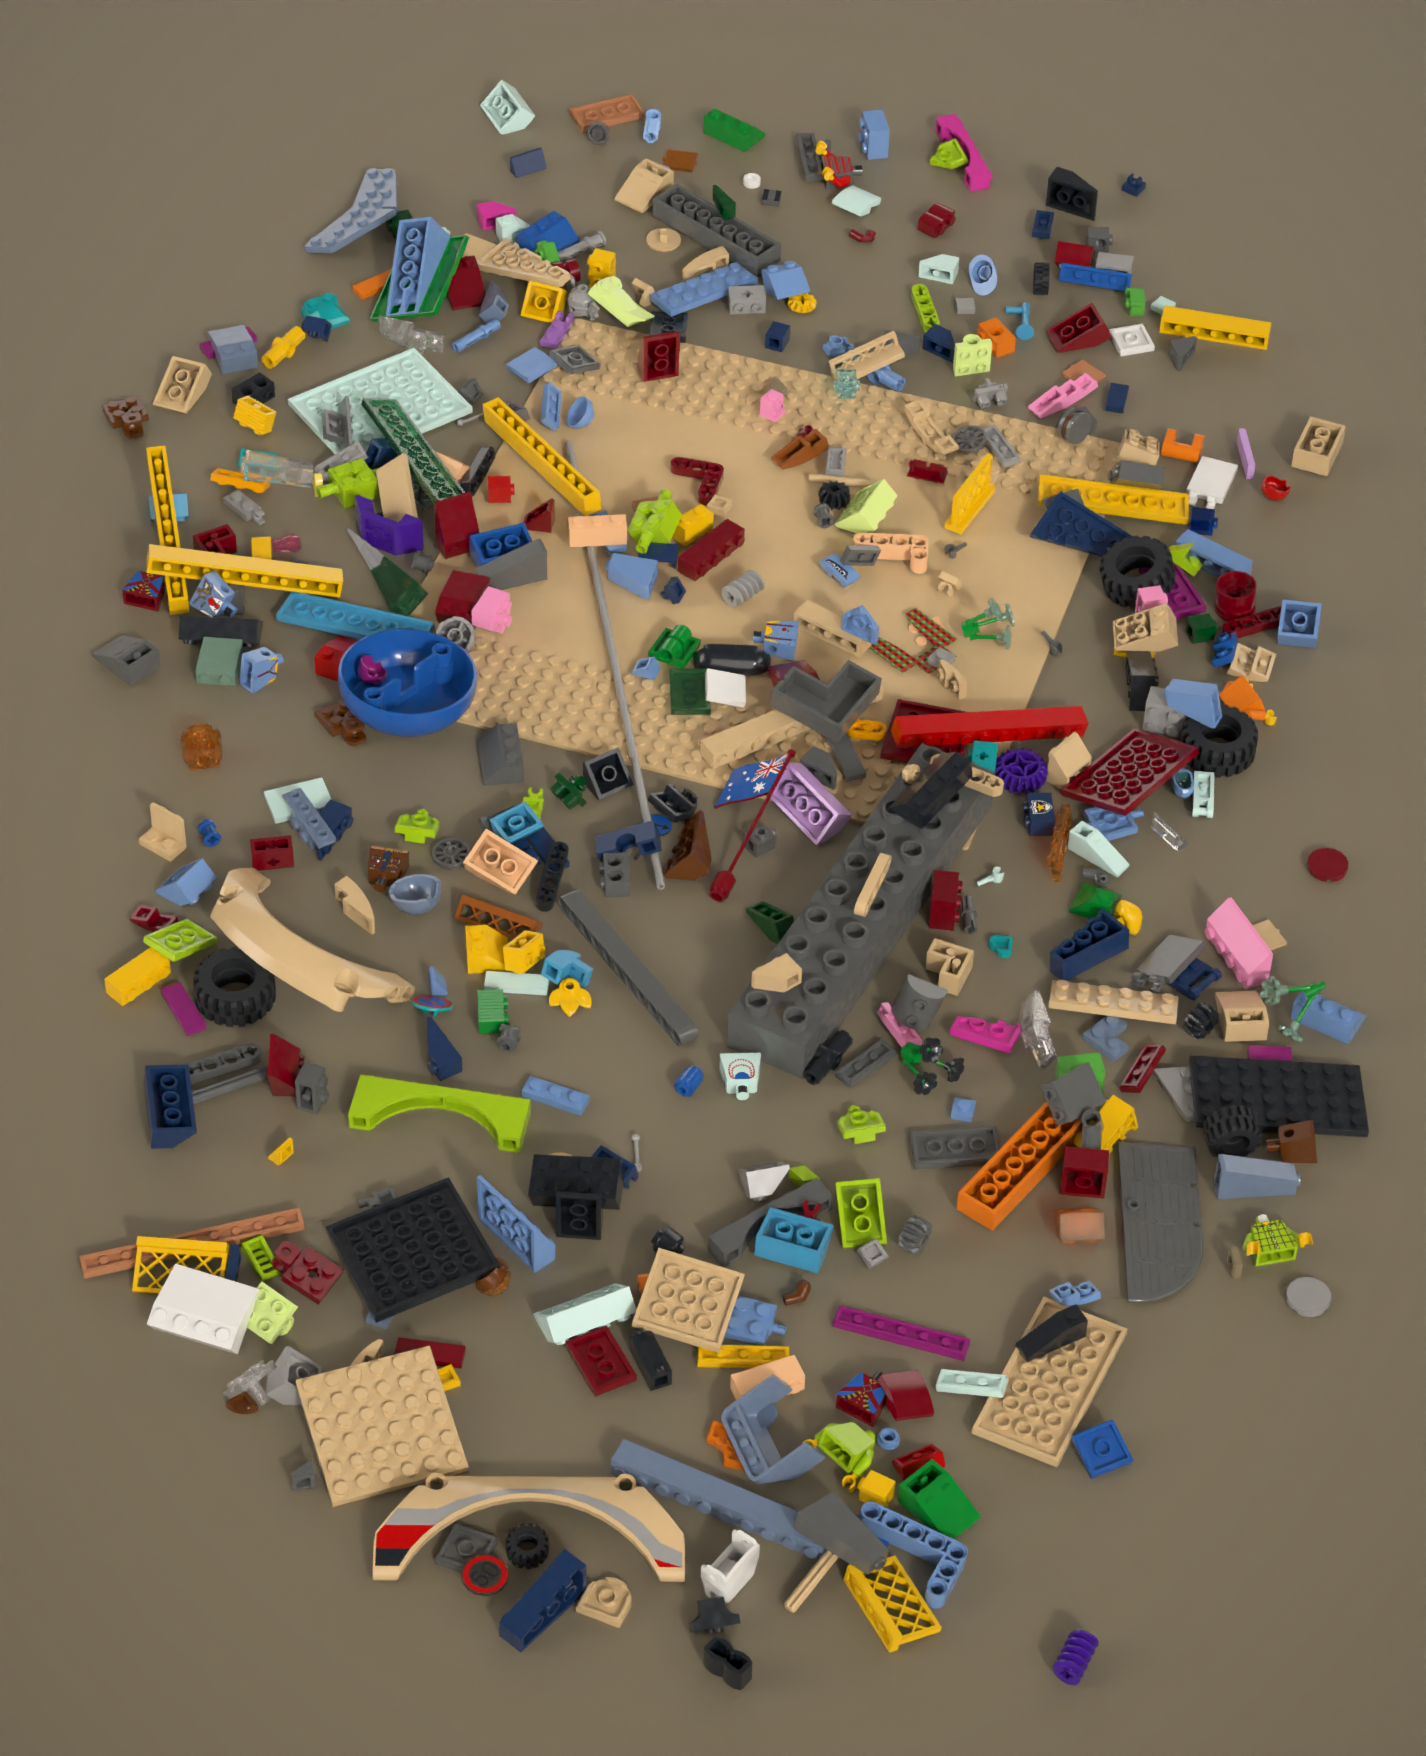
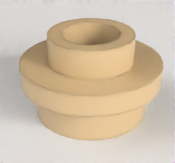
M916 764L906 765L902 772V778L908 784H912L921 775L920 767Z

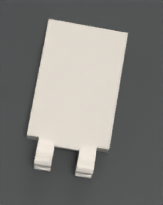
M1202 456L1186 490V494H1189L1190 497L1189 505L1195 506L1198 498L1207 500V510L1213 511L1216 503L1222 504L1236 475L1238 465Z

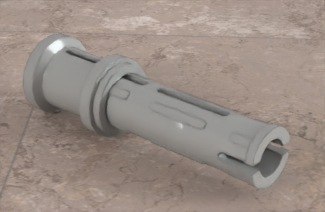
M598 231L596 235L591 237H584L580 243L558 251L560 261L564 262L583 252H592L599 246H606V237L601 231Z

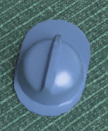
M981 254L974 257L969 265V275L973 289L978 295L982 296L993 292L998 282L997 268L992 259L987 255Z

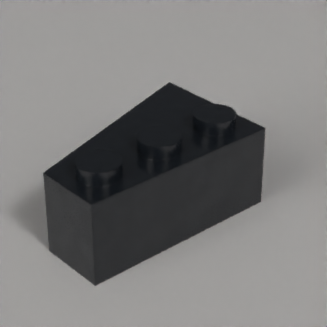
M1127 651L1125 669L1127 685L1130 687V691H1128V698H1130L1129 711H1145L1151 686L1155 687L1159 684L1155 658H1152L1150 651Z

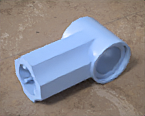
M650 109L646 112L643 139L647 143H654L658 140L659 130L661 129V112L656 109Z

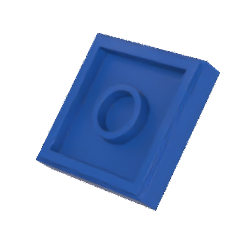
M1113 1419L1074 1434L1071 1437L1091 1479L1131 1464L1134 1461Z

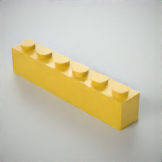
M1164 305L1159 333L1183 337L1195 336L1201 340L1267 350L1272 322Z

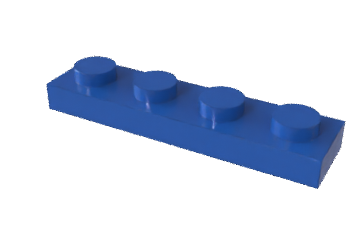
M1067 263L1061 264L1059 275L1060 282L1125 292L1126 288H1130L1132 274Z

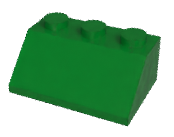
M715 108L704 116V134L743 152H746L765 137V133L758 128Z

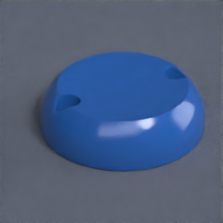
M393 629L366 636L346 650L339 663L338 685L345 705L364 724L388 735L419 737L442 731L463 716L475 696L477 671L470 655L454 641L422 630ZM370 655L373 657L374 663H382V666L387 671V677L382 683L372 685L358 677L357 667L362 656Z

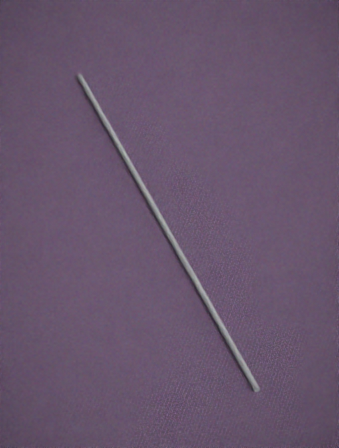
M567 441L565 446L569 464L578 471L573 443ZM586 546L643 822L645 823L652 820L594 546ZM656 852L650 854L657 888L661 890L665 888L659 854Z

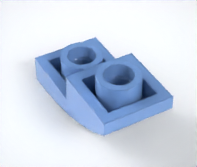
M1089 1280L1075 1287L1067 1282L1049 1290V1294L1060 1305L1065 1306L1082 1305L1101 1299L1100 1291Z

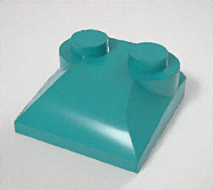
M325 293L309 299L301 308V315L304 318L308 315L326 319L332 324L331 329L350 322L349 317L338 304L337 296L332 293Z

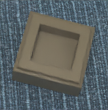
M1230 1247L1227 1263L1231 1277L1233 1279L1241 1278L1243 1262L1238 1247Z

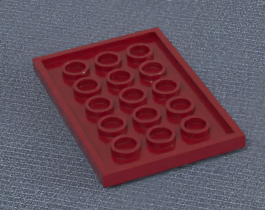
M1133 728L1061 788V794L1064 797L1126 816L1199 754L1198 747Z

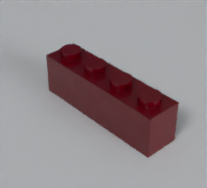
M729 519L724 520L678 557L677 571L691 580L697 581L744 544L745 528Z

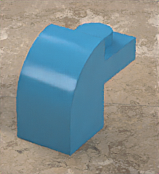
M559 950L553 952L545 959L541 975L557 985L566 978H573L579 982L581 987L585 988L589 985L593 968L580 961L581 954L570 950Z

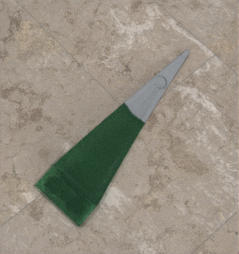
M348 528L349 535L371 570L389 609L394 614L409 617L429 593L422 587V584Z

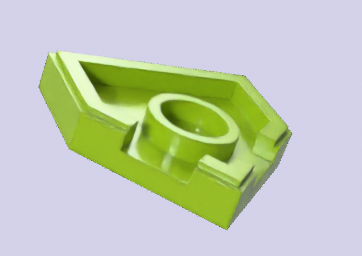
M957 139L940 144L936 154L930 159V165L954 169L968 163V159Z
M423 808L418 810L416 814L399 816L395 825V833L405 834V841L425 844L427 837H436L440 822L436 818H431L428 815L429 812Z
M852 1105L848 1109V1113L838 1120V1129L843 1139L852 1138L854 1144L875 1141V1133L886 1131V1125L880 1113L872 1110L866 1112L860 1110V1107Z

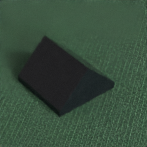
M619 747L583 762L585 786L597 800L634 785Z

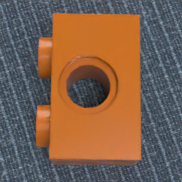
M997 317L978 324L976 335L981 340L991 339V353L995 358L1015 352L1016 337Z

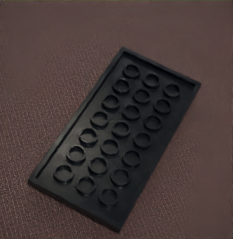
M1190 1055L1189 1069L1196 1128H1203L1204 1121L1214 1111L1220 1110L1223 1107L1241 1105L1255 1112L1260 1131L1278 1132L1280 1126L1313 1120L1315 1134L1368 1137L1369 1126L1360 1065Z

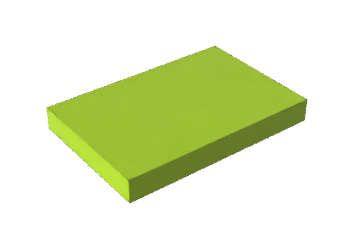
M186 918L144 936L143 943L175 962L215 945L217 937Z

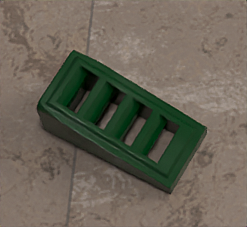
M716 184L713 185V201L725 221L734 218L736 215V202Z

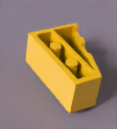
M1112 1095L1109 1100L1107 1099L1101 1105L1099 1111L1104 1125L1101 1150H1109V1154L1113 1151L1112 1146L1117 1141L1123 1142L1126 1139L1125 1134L1130 1129L1135 1131L1138 1128L1134 1108L1115 1095ZM1092 1120L1088 1123V1125H1094L1097 1123V1121ZM1079 1132L1074 1138L1073 1145L1074 1147L1081 1148L1082 1132Z

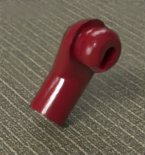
M851 229L849 232V237L859 242H872L876 235V232L868 229L866 234H862L855 229Z

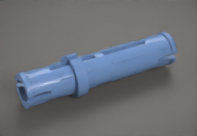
M493 319L487 324L478 326L475 331L453 342V350L459 353L477 341L488 338L491 333L501 328L500 322Z

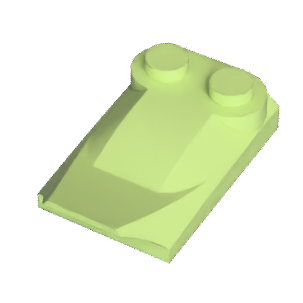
M612 276L599 280L588 292V295L627 327L655 317L631 299L622 289L621 281L617 277Z

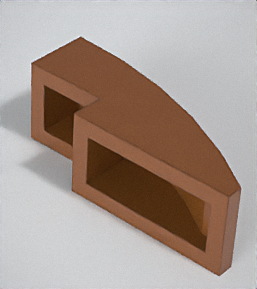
M814 429L804 438L800 435L774 454L771 460L784 470L812 460L830 446L827 438L817 429Z

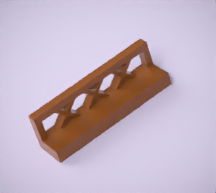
M463 894L454 916L455 919L472 925H485L482 923L480 915L488 912L493 921L486 925L511 939L519 935L517 929L524 925L530 927L529 931L535 932L536 929L541 930L543 922ZM465 904L471 906L474 915L468 918L461 916ZM504 919H508L512 927L506 931H502L498 922Z

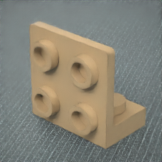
M152 802L150 804L152 827L139 838V845L171 862L187 848L184 819L168 811L165 807Z

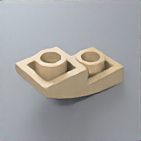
M940 660L939 669H937L938 680L942 681L945 688L951 687L952 692L956 693L958 699L966 698L967 682L964 677L950 663Z

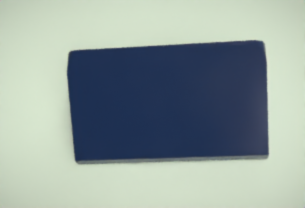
M541 147L510 157V172L516 178L546 168Z

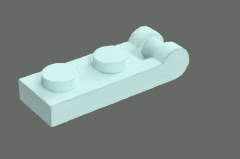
M1194 771L1192 817L1201 815L1206 816V818H1213L1214 772Z

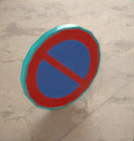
M418 995L411 998V1004L419 1009H423V1015L428 1011H434L433 1017H436L439 1012L449 1011L453 1007V1003L450 1000L439 996Z

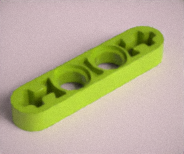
M923 284L913 285L911 297L922 328L926 333L935 324L940 326V321L928 288Z

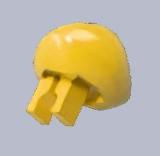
M1120 900L1116 904L1113 917L1129 929V934L1136 936L1142 925V911L1138 906L1127 900Z

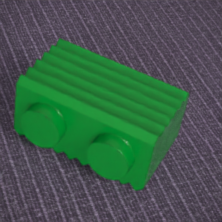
M503 989L477 990L479 1034L501 1033L499 1030L500 1025H509L508 1012H504V1009H508V996L503 997Z

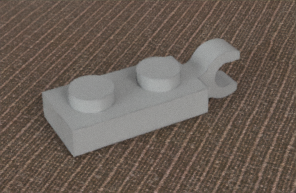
M236 490L223 497V503L245 521L252 519L259 526L266 522L262 518L265 513L261 510V507L241 491Z

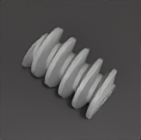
M748 570L740 575L739 578L724 586L722 597L728 606L736 608L737 605H742L743 602L752 598L754 594H758L759 591L763 590L765 583L757 572Z

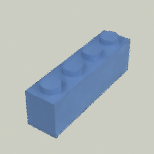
M1189 529L1175 542V545L1194 542L1195 544L1188 555L1196 557L1203 564L1201 569L1217 577L1230 571H1242L1251 575L1253 560Z

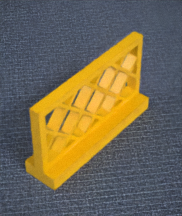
M987 453L954 494L952 514L945 522V529L962 535L995 493L996 486L990 484L993 455Z
M137 1236L133 1292L160 1293L162 1286L159 1282L170 1275L174 1267L173 1265L168 1269L161 1261L167 1255H175L179 1260L176 1264H182L185 1267L187 1266L184 1262L189 1257L196 1256L202 1263L195 1267V1270L205 1266L212 1275L216 1276L220 1273V1277L225 1278L227 1258L230 1251L228 1243ZM142 1253H152L156 1258L147 1268L141 1262ZM213 1258H222L221 1267L213 1273L206 1263ZM160 1262L166 1272L158 1279H155L149 1270ZM148 1273L154 1282L148 1287H138L139 1278Z
M895 1555L886 1558L887 1562L884 1567L893 1565L897 1572L896 1575L883 1571V1568L878 1571L874 1570L871 1573L877 1575L876 1581L865 1578L864 1572L850 1564L847 1566L843 1579L889 1653L897 1651L901 1644L938 1633L942 1628ZM883 1577L892 1580V1586L878 1583L879 1578ZM895 1583L905 1585L908 1592L895 1589ZM875 1589L889 1593L887 1599L877 1596L874 1592ZM891 1594L905 1599L903 1605L890 1601ZM907 1600L917 1603L920 1607L919 1611L906 1607ZM889 1607L901 1611L899 1617L888 1614L886 1608ZM906 1613L917 1617L915 1623L901 1619L902 1614ZM919 1618L928 1621L931 1627L926 1628L918 1625ZM898 1625L912 1629V1632L902 1636Z

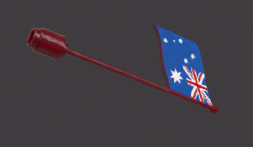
M789 749L786 755L778 758L747 764L734 769L714 806L715 809L731 803L752 800L767 795L729 870L719 871L709 888V896L713 900L723 902L731 893L736 883L732 871L791 757L795 756L796 752L793 749Z

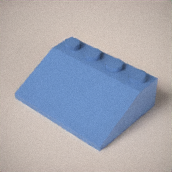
M479 1175L477 1177L478 1220L534 1273L554 1261L556 1246L553 1240L541 1233L537 1225H533L522 1211H518L508 1198H504L488 1181Z

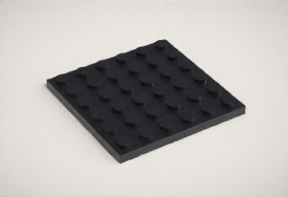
M449 1177L326 1226L327 1234L376 1323L477 1282V1280L488 1276L496 1268H500L497 1259Z

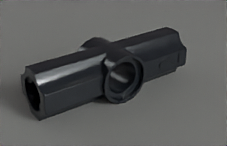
M844 1030L837 1031L826 1045L822 1044L819 1046L814 1059L803 1071V1077L808 1083L812 1085L819 1084L830 1070L834 1071L839 1066L842 1055L853 1043V1038L849 1033Z

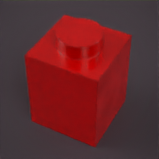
M488 476V503H511V495H515L514 484H511V476Z

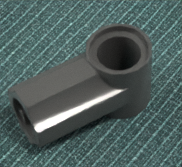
M1090 1109L1085 1111L1081 1118L1083 1123L1081 1148L1101 1149L1103 1121L1098 1111ZM1092 1120L1097 1121V1123L1094 1125H1088V1123Z

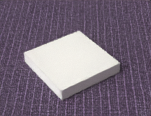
M1143 324L1109 329L1112 335L1110 339L1120 357L1150 352L1155 349V345Z
M707 668L705 672L706 701L744 708L746 704L745 675Z

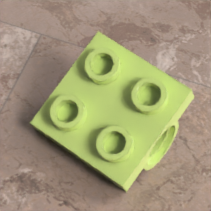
M968 334L964 336L962 343H955L954 376L990 372L991 339L981 340L978 335Z
M261 1281L257 1287L260 1291L247 1328L273 1345L278 1336L287 1334L294 1323L292 1315L298 1306Z

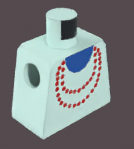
M761 1053L720 1054L719 1069L727 1093H736L737 1099L746 1100L749 1098V1093L757 1092Z

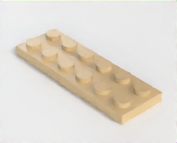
M1052 980L1049 1008L1176 1025L1179 996L1169 993L1156 994L1150 991H1133L1129 988H1111L1107 985L1095 986L1084 982L1072 983L1066 980Z

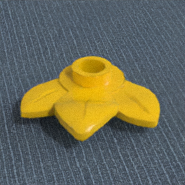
M573 978L562 980L559 988L552 991L549 996V1005H560L568 1017H571L579 1006L591 1008L592 1004L589 992L580 988L579 982ZM566 986H573V989H567Z

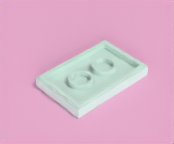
M323 778L264 791V798L275 824L292 819L291 809L282 798V794L298 788L303 790L315 809L320 813L331 799Z

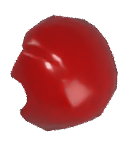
M1271 475L1265 477L1261 484L1263 494L1272 501L1283 500L1292 488L1291 486L1287 487L1286 480H1280Z

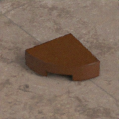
M246 1391L226 1401V1407L234 1413L251 1414L258 1411V1405Z

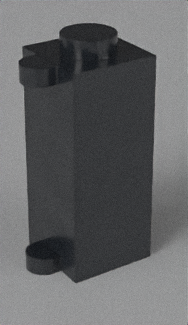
M643 1328L639 1329L635 1335L630 1336V1352L650 1391L672 1385V1369L653 1332L645 1331Z

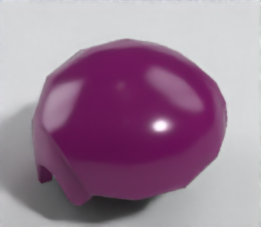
M370 655L362 656L357 667L358 677L368 684L376 685L382 683L387 677V671L382 666V663H374L373 657Z

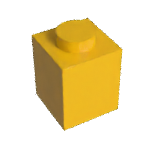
M870 1470L866 1477L863 1476L858 1484L857 1489L860 1490L859 1500L864 1503L875 1502L887 1508L895 1495L896 1481Z

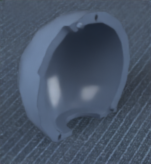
M428 874L405 876L395 881L389 889L392 903L401 912L410 915L425 914L436 907L440 899L441 880Z

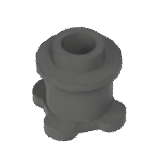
M418 550L414 555L411 570L419 569L427 574L428 571L432 570L435 561L432 560L431 555L429 557L422 555L421 551Z
M501 1024L499 1027L501 1034L497 1038L496 1044L504 1052L514 1051L517 1048V1042L521 1039L519 1035L520 1028L518 1026Z

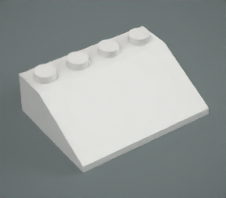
M175 1264L153 1304L147 1325L158 1331L238 1355L260 1289Z

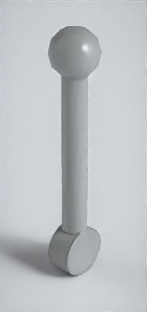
M484 412L464 420L459 419L457 420V425L463 426L464 423L483 417Z
M633 1134L634 1165H636L637 1172H640L642 1170V1164L639 1162L638 1141L640 1136Z

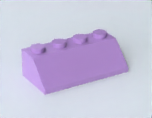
M788 763L771 796V799L816 846L839 833L852 816L801 763Z

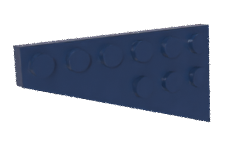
M1061 491L1029 536L1030 538L1100 557L1106 555L1105 552L1108 548H1112L1113 544L1117 541L1121 542L1123 541L1122 539L1127 537L1128 539L1133 538L1129 533Z

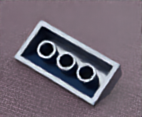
M189 1064L145 1065L143 1085L151 1149L174 1148L197 1133Z

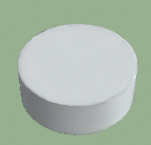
M748 173L743 177V185L745 187L754 189L760 186L761 178L759 175Z

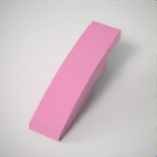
M1084 373L1075 381L1069 379L1060 387L1053 386L1030 404L1028 409L1039 418L1046 417L1082 399L1098 387V383L1087 373Z

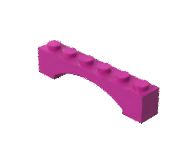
M956 114L936 117L935 131L940 140L948 142L957 139L968 159L969 167H965L964 178L968 189L976 191L990 188L992 172L988 170L985 160H982L979 150L975 148L974 141L970 139L968 131L963 127L962 121L959 120Z

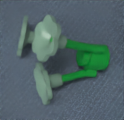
M990 598L988 601L990 608L974 618L965 620L961 624L964 637H970V641L976 639H997V641H1004L1005 649H1009L1011 646L1010 625L1012 627L1015 626L1013 613L1008 603L1005 604V613H1001L999 605L993 598ZM992 615L995 616L994 618H991V619H988V620H984V621H981V622H978V621H977V620L982 619V618H984V617H990V616H992ZM1008 620L1010 625L1005 627L1004 633L977 635V633H980V626Z

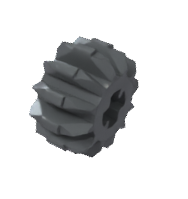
M914 1215L910 1217L901 1230L898 1245L904 1251L917 1255L923 1250L929 1240V1236L932 1233V1224L920 1216Z

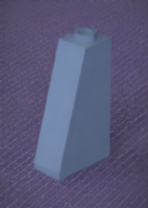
M1218 1154L1214 1177L1217 1200L1296 1195L1297 1186H1300L1301 1179L1300 1173L1296 1172L1294 1164Z

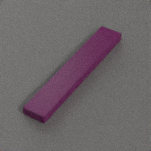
M839 1305L833 1321V1327L961 1361L965 1360L971 1340Z

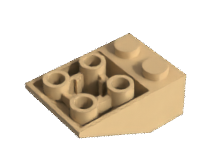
M646 158L634 168L614 200L640 213H644L653 205V198L674 185V171Z
M1125 429L1116 457V463L1123 460L1155 466L1159 458L1160 442H1157L1155 437L1140 435V432L1137 430Z
M1168 603L1113 621L1114 647L1116 651L1160 652L1178 646L1176 617Z
M1257 991L1215 992L1224 1042L1267 1040L1269 1018L1266 1006Z

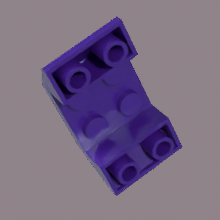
M360 495L355 496L357 528L361 538L371 546L395 556L424 549L423 520L405 514L399 522H395L375 514L374 502Z

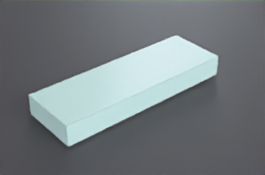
M486 971L484 990L503 989V993L546 996L548 995L549 979L541 974H515L497 971Z
M941 1369L936 1383V1390L938 1392L1003 1398L1009 1380L1007 1375Z

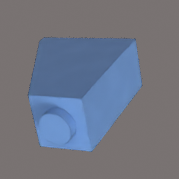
M613 553L611 560H607L606 563L608 580L645 600H649L658 576V560Z
M1172 679L1170 684L1166 686L1164 696L1167 699L1168 707L1210 728L1217 726L1222 718L1217 684Z

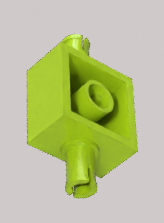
M363 458L328 469L329 484L316 487L317 495L322 499L323 497L335 494L344 509L356 505V495L370 500L379 498L376 470L379 468L371 470Z
M668 489L660 491L657 501L640 502L627 529L637 544L635 547L636 551L641 554L647 553L650 543H670L682 514L673 500L670 499L672 492Z

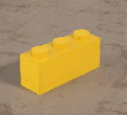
M150 947L104 979L106 993L121 1006H124L171 974L170 959Z

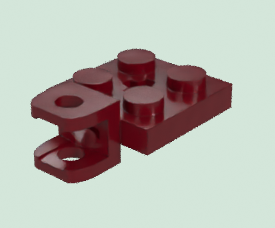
M283 1241L280 1244L271 1262L273 1268L283 1274L282 1282L318 1305L344 1271L343 1268L309 1246H306L302 1251V1249L288 1241ZM313 1271L317 1273L318 1278L315 1276L310 1278L309 1272Z

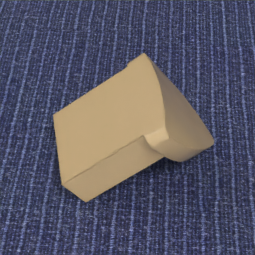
M635 278L632 286L635 293L641 296L639 305L642 307L649 306L652 303L650 301V294L655 293L652 286Z

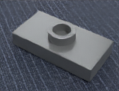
M828 447L825 475L844 477L847 448Z

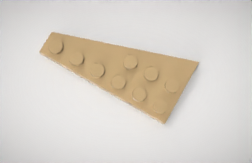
M507 237L477 261L480 271L526 280L528 282L533 281L558 288L571 279L569 272L558 266H552L550 261H543L541 256L526 248L521 249L519 244L516 242L511 243Z

